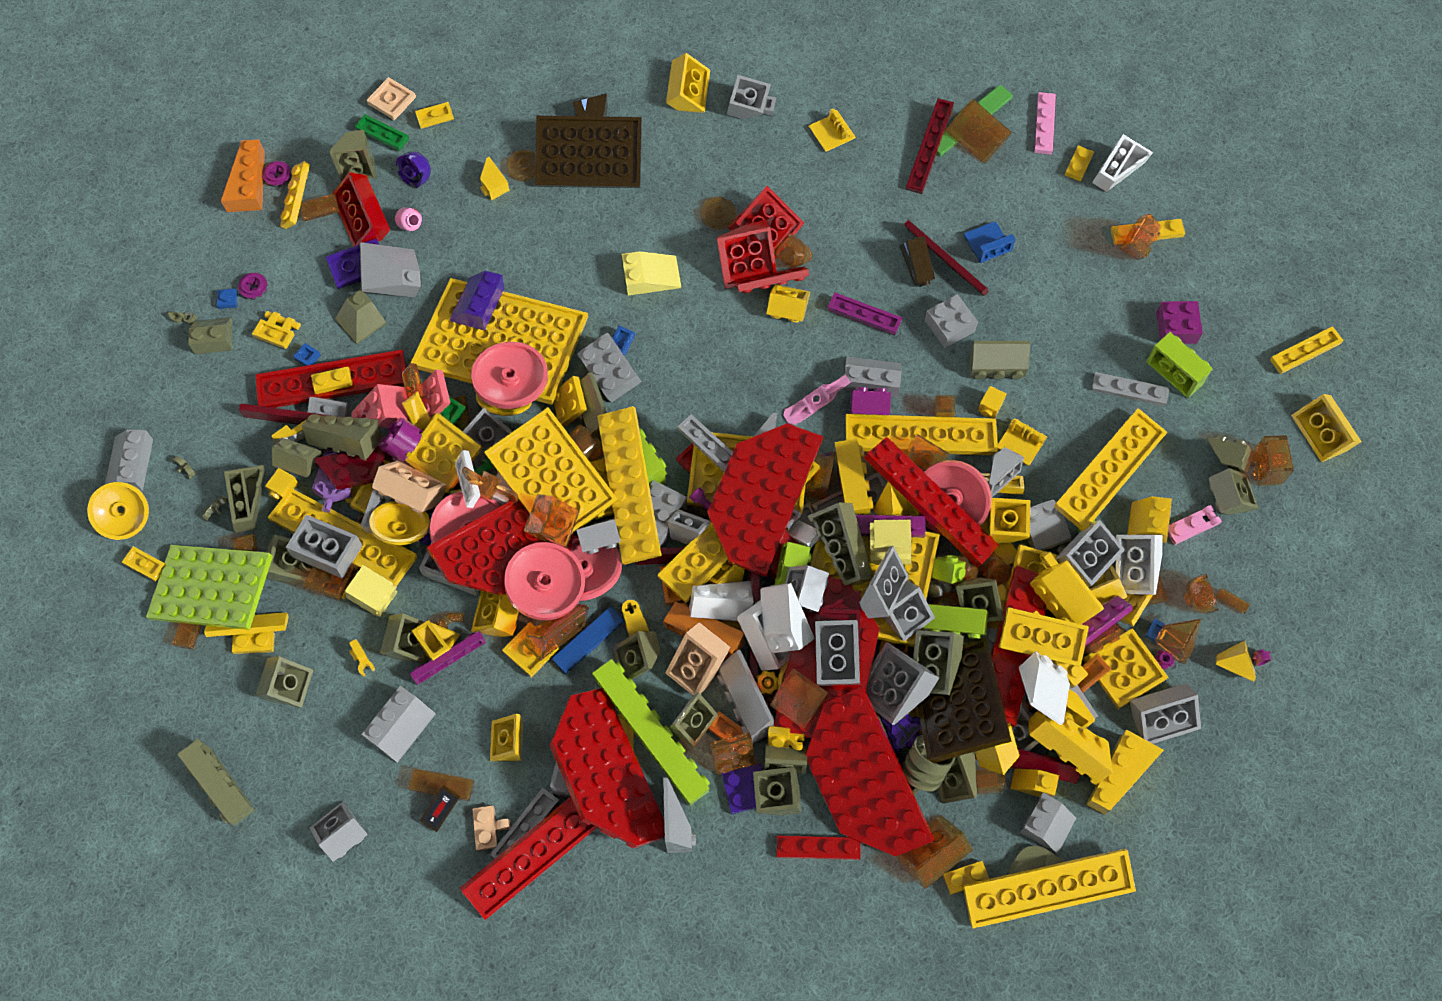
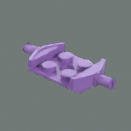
M328 449L324 452L323 457L339 453L334 452L333 449ZM319 467L312 490L315 495L325 500L322 511L329 513L333 502L352 497L351 488L337 490Z

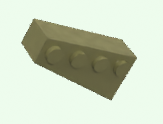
M313 414L302 424L309 445L324 449L330 447L333 448L334 452L338 453L345 451L347 455L352 457L359 455L360 459L363 460L369 457L383 437L378 420Z
M837 503L809 515L808 518L810 522L814 523L818 537L822 538L825 544L824 548L827 554L831 555L834 561L833 565L844 586L860 585L872 580L873 574L852 503Z
M200 739L195 740L177 754L186 765L187 771L196 778V783L200 789L209 795V802L213 807H218L221 811L219 816L226 824L229 822L235 826L255 811L213 750Z

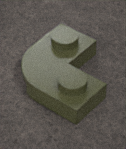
M1029 846L1020 851L1006 874H1013L1065 861L1043 847Z

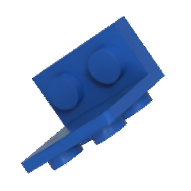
M996 221L966 232L964 235L979 263L1012 251L1015 243L1013 234L1005 236Z

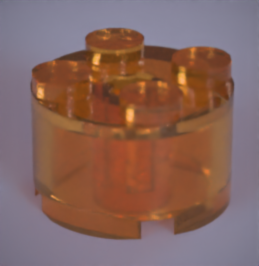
M578 425L569 434L589 462L598 460L603 454L602 443L597 437L594 439L588 429Z

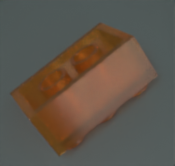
M974 99L961 110L946 129L953 138L984 164L1007 142L1012 134L1008 128Z
M577 604L571 612L563 617L554 620H542L539 626L536 628L532 627L527 631L524 645L541 661L584 628L589 607Z
M942 815L938 816L928 825L934 837L933 842L896 856L911 877L924 889L933 884L973 851L965 834Z

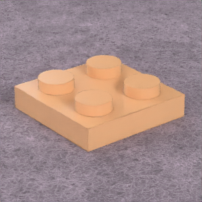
M388 77L367 99V103L392 120H395L416 98V95L411 90Z

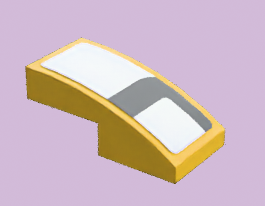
M305 421L292 430L286 425L271 437L275 443L281 438L294 442L306 438L302 428V424Z

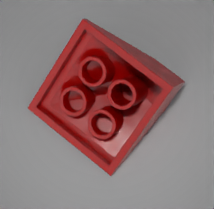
M766 186L727 228L732 231L749 223L766 220L771 229L774 256L776 258L803 226L804 222Z
M766 220L746 224L716 237L725 289L736 287L735 281L777 272L771 229Z

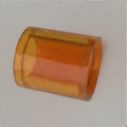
M253 533L233 538L235 550H258V546H255L257 540Z

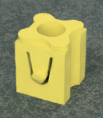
M874 520V523H870L871 562H875V565H880L889 547L894 546L902 564H911V520Z
M362 565L345 590L346 598L375 616L381 617L398 591H396L397 586Z

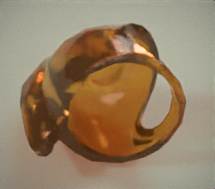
M791 233L788 234L789 237L780 244L775 253V256L790 268L804 265L811 261L813 256L811 249ZM786 246L784 251L781 254H779L781 249Z

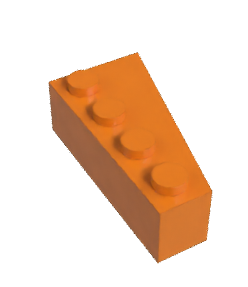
M259 139L242 140L221 199L226 212L262 210V174L265 151Z
M675 602L663 621L665 628L682 637L700 622L730 646L724 660H727L736 651H741L744 646V632L715 619L691 617L690 608L685 603Z

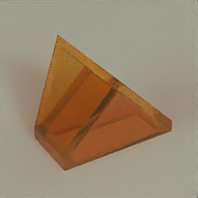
M1201 619L1163 625L1155 642L1181 663L1186 664L1194 650Z

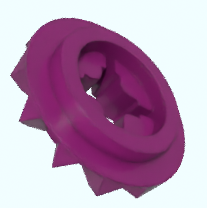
M282 161L271 162L263 170V179L268 185L276 187L280 184L283 186L285 181L289 182L291 169ZM279 170L281 175H278V177L275 178L274 175L277 174Z
M249 273L240 279L238 290L245 298H253L255 300V297H262V294L267 292L268 283L262 274ZM254 284H256L258 288H253L251 290L250 285L253 286Z

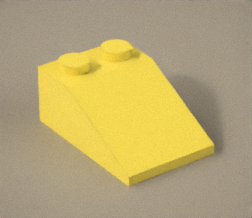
M640 251L622 254L628 296L681 288L676 256Z

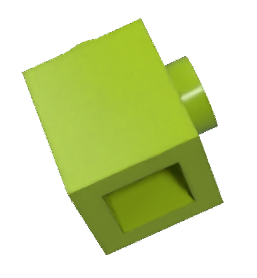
M952 555L935 558L932 578L951 584L962 582L966 573V562L958 560L957 556Z

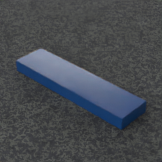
M610 606L552 658L553 662L567 674L625 622L624 619Z

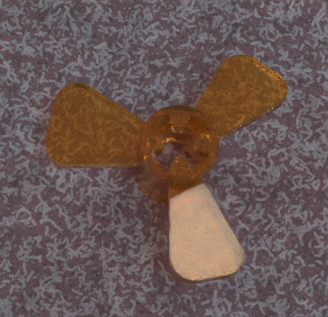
M463 467L462 473L471 484L478 485L480 496L492 500L495 492L508 500L517 503L519 499L518 494L512 489L499 485L502 480L501 478L486 471L480 476L469 468Z

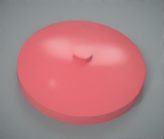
M503 342L489 347L477 357L472 367L471 378L475 392L484 402L497 408L513 409L530 404L542 394L547 385L548 370L543 356L533 347L519 342Z
M946 460L930 466L924 472L979 526L984 523L991 509L992 497L986 479L977 469L965 462ZM925 518V525L929 529H931L937 534L943 535L935 526H933Z
M462 491L447 496L437 505L430 520L429 532L432 543L500 507L499 503L490 496L480 493V497L474 507L469 508L465 505Z
M576 535L572 541L571 552L577 557L584 570L585 587L580 601H585L606 593L615 585L621 574L622 560L617 547L606 549V546L600 547L598 552L587 554V551L582 552L578 535Z
M540 542L522 548L511 558L506 568L504 586L509 601L520 613L536 620H554L565 616L577 606L584 592L585 575L581 563L571 551L554 543Z

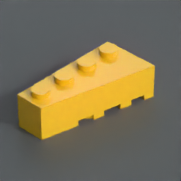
M858 439L834 442L844 503H852L855 515H870V509H873L872 497L867 495V491H870L869 480L864 478V474H867L866 463L861 462V457L864 456L863 447L858 445Z
M1040 711L1028 719L1029 735L1050 751L1052 749L1056 750L1060 756L1059 758L1064 762L1069 760L1076 766V771L1081 775L1086 773L1091 777L1090 782L1094 785H1098L1113 773L1109 742L1106 739L1097 736L1090 730L1079 726L1065 717L1064 723L1061 725Z
M1126 730L1120 736L1111 754L1113 773L1095 786L1086 805L1106 815L1164 750Z

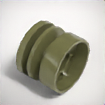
M920 735L914 741L901 768L909 784L923 791H934L940 787L954 763L955 757L935 763L927 760L923 735Z

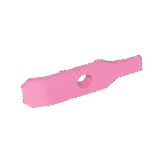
M845 374L831 384L821 385L802 400L785 409L783 416L788 424L796 425L830 403L839 390L851 383L847 375ZM815 396H819L818 402H814Z

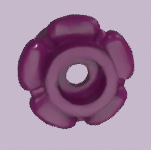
M1264 649L1254 652L1252 662H1255L1257 666L1270 662L1272 660L1270 657L1271 652Z
M1160 650L1156 653L1155 659L1162 669H1168L1174 665L1175 661L1171 652Z

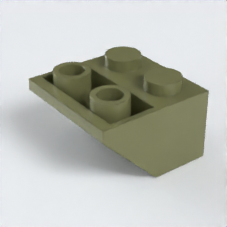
M1215 435V438H1208L1209 443L1225 467L1248 474L1254 451L1245 441L1235 439L1234 442H1231L1226 437Z

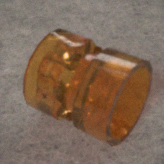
M994 552L977 568L984 578L996 580L997 586L1007 583L1012 574L1009 565Z

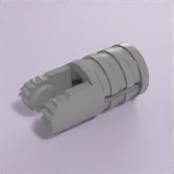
M930 579L927 597L942 596L943 593L951 591L952 586L944 581Z

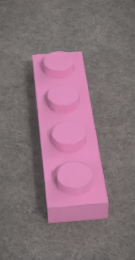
M1038 92L1034 153L1052 155L1056 94Z

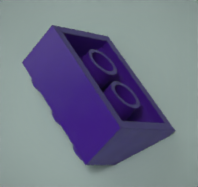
M485 270L471 276L450 317V321L485 331L504 291L503 275Z

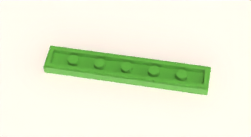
M1002 85L995 88L946 128L937 155L941 157L1011 100L1013 95Z

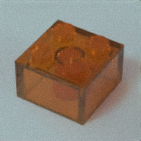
M1287 435L1264 436L1254 448L1251 461L1255 463L1254 478L1258 480V485H1282L1294 471Z

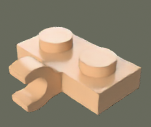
M493 805L473 809L476 850L495 849L498 845L497 831L510 830L511 822L508 819L496 821Z

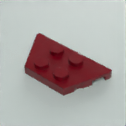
M377 446L366 460L360 459L359 455L349 456L345 452L315 458V462L332 482L333 486L337 490L374 483L378 468L384 465V458L387 453L380 446Z
M856 591L819 609V621H858L860 667L861 591Z

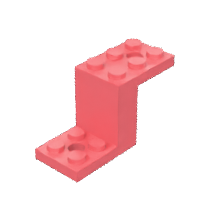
M435 370L418 388L377 384L351 412V417L376 419L380 429L383 427L388 428L393 420L397 421L400 417L411 422L402 403L417 391L429 417L436 413L440 414L450 404L443 370Z

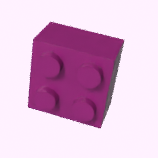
M1169 301L1160 303L1156 311L1160 340L1171 332L1174 336L1179 337L1184 344H1197L1203 334L1198 301Z
M856 387L855 390L851 391L850 414L890 415L891 392H887V388H875L874 391H868L867 387Z

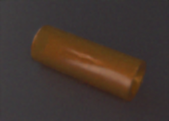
M1222 587L1216 595L1217 599L1243 614L1250 606L1248 602Z

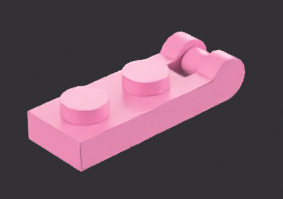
M1212 505L1169 525L1168 536L1174 545L1222 522L1220 517L1215 515ZM1207 516L1210 521L1205 522L1203 517Z

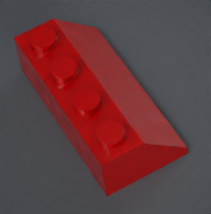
M349 172L331 195L353 247L376 238L378 242L382 241L390 231V228L367 175Z

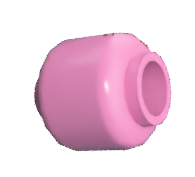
M403 207L397 211L395 222L400 229L414 231L420 227L422 217L416 209Z

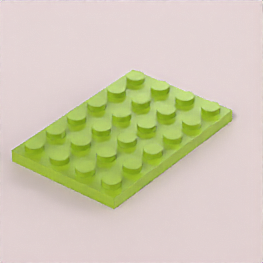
M170 545L165 560L166 565L159 577L146 618L155 621L250 630L273 555L266 552Z

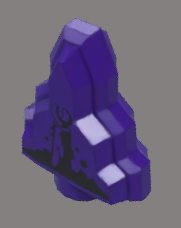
M879 714L881 721L887 726L886 733L891 739V745L896 753L906 745L911 748L916 738L920 736L918 733L921 729L920 718H913L906 714L893 725Z

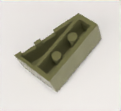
M264 465L224 471L235 533L254 530L266 476Z

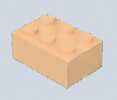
M395 461L379 466L372 488L377 490L379 494L390 496L395 499V502L406 504L413 511L422 513L437 507L442 501L447 484L400 461Z
M699 622L685 634L665 673L690 694L694 695L696 691L701 694L710 686L730 646Z

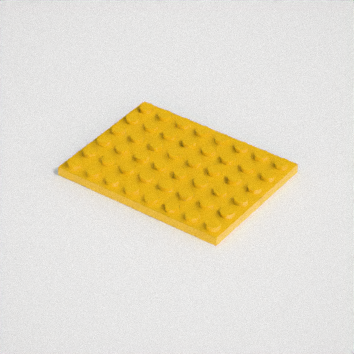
M450 278L410 363L411 368L433 373L435 370H443L445 377L473 384L471 378L472 367L477 357L483 351L503 342L524 343L536 349L543 356L547 365V385L536 401L553 405L588 319V313L503 291L484 331L450 321V317L468 283Z

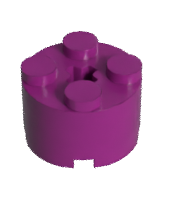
M400 417L397 421L393 420L387 428L389 430L386 437L383 436L378 446L387 454L403 462L408 458L405 456L406 453H412L422 437L420 433L423 431L405 418Z

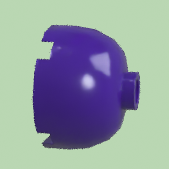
M407 152L396 160V166L398 165L399 167L398 175L407 185L410 186V183L416 186L415 188H418L429 179L431 167L428 159L421 153ZM417 175L420 178V180H412V178H414Z

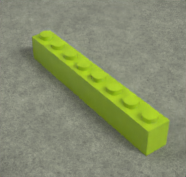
M611 659L592 673L594 680L608 694L612 704L687 804L691 806L709 792L710 788L708 785H710V782L704 774L699 775L696 771L698 767L692 758H686L683 754L685 752L683 746L679 742L675 743L671 738L673 736L671 730L667 726L663 727L659 722L661 720L660 716L655 710L651 711L647 706L649 704L648 700L643 694L639 695L635 690L637 686L631 678L627 679L624 676L625 670L619 662L615 664Z

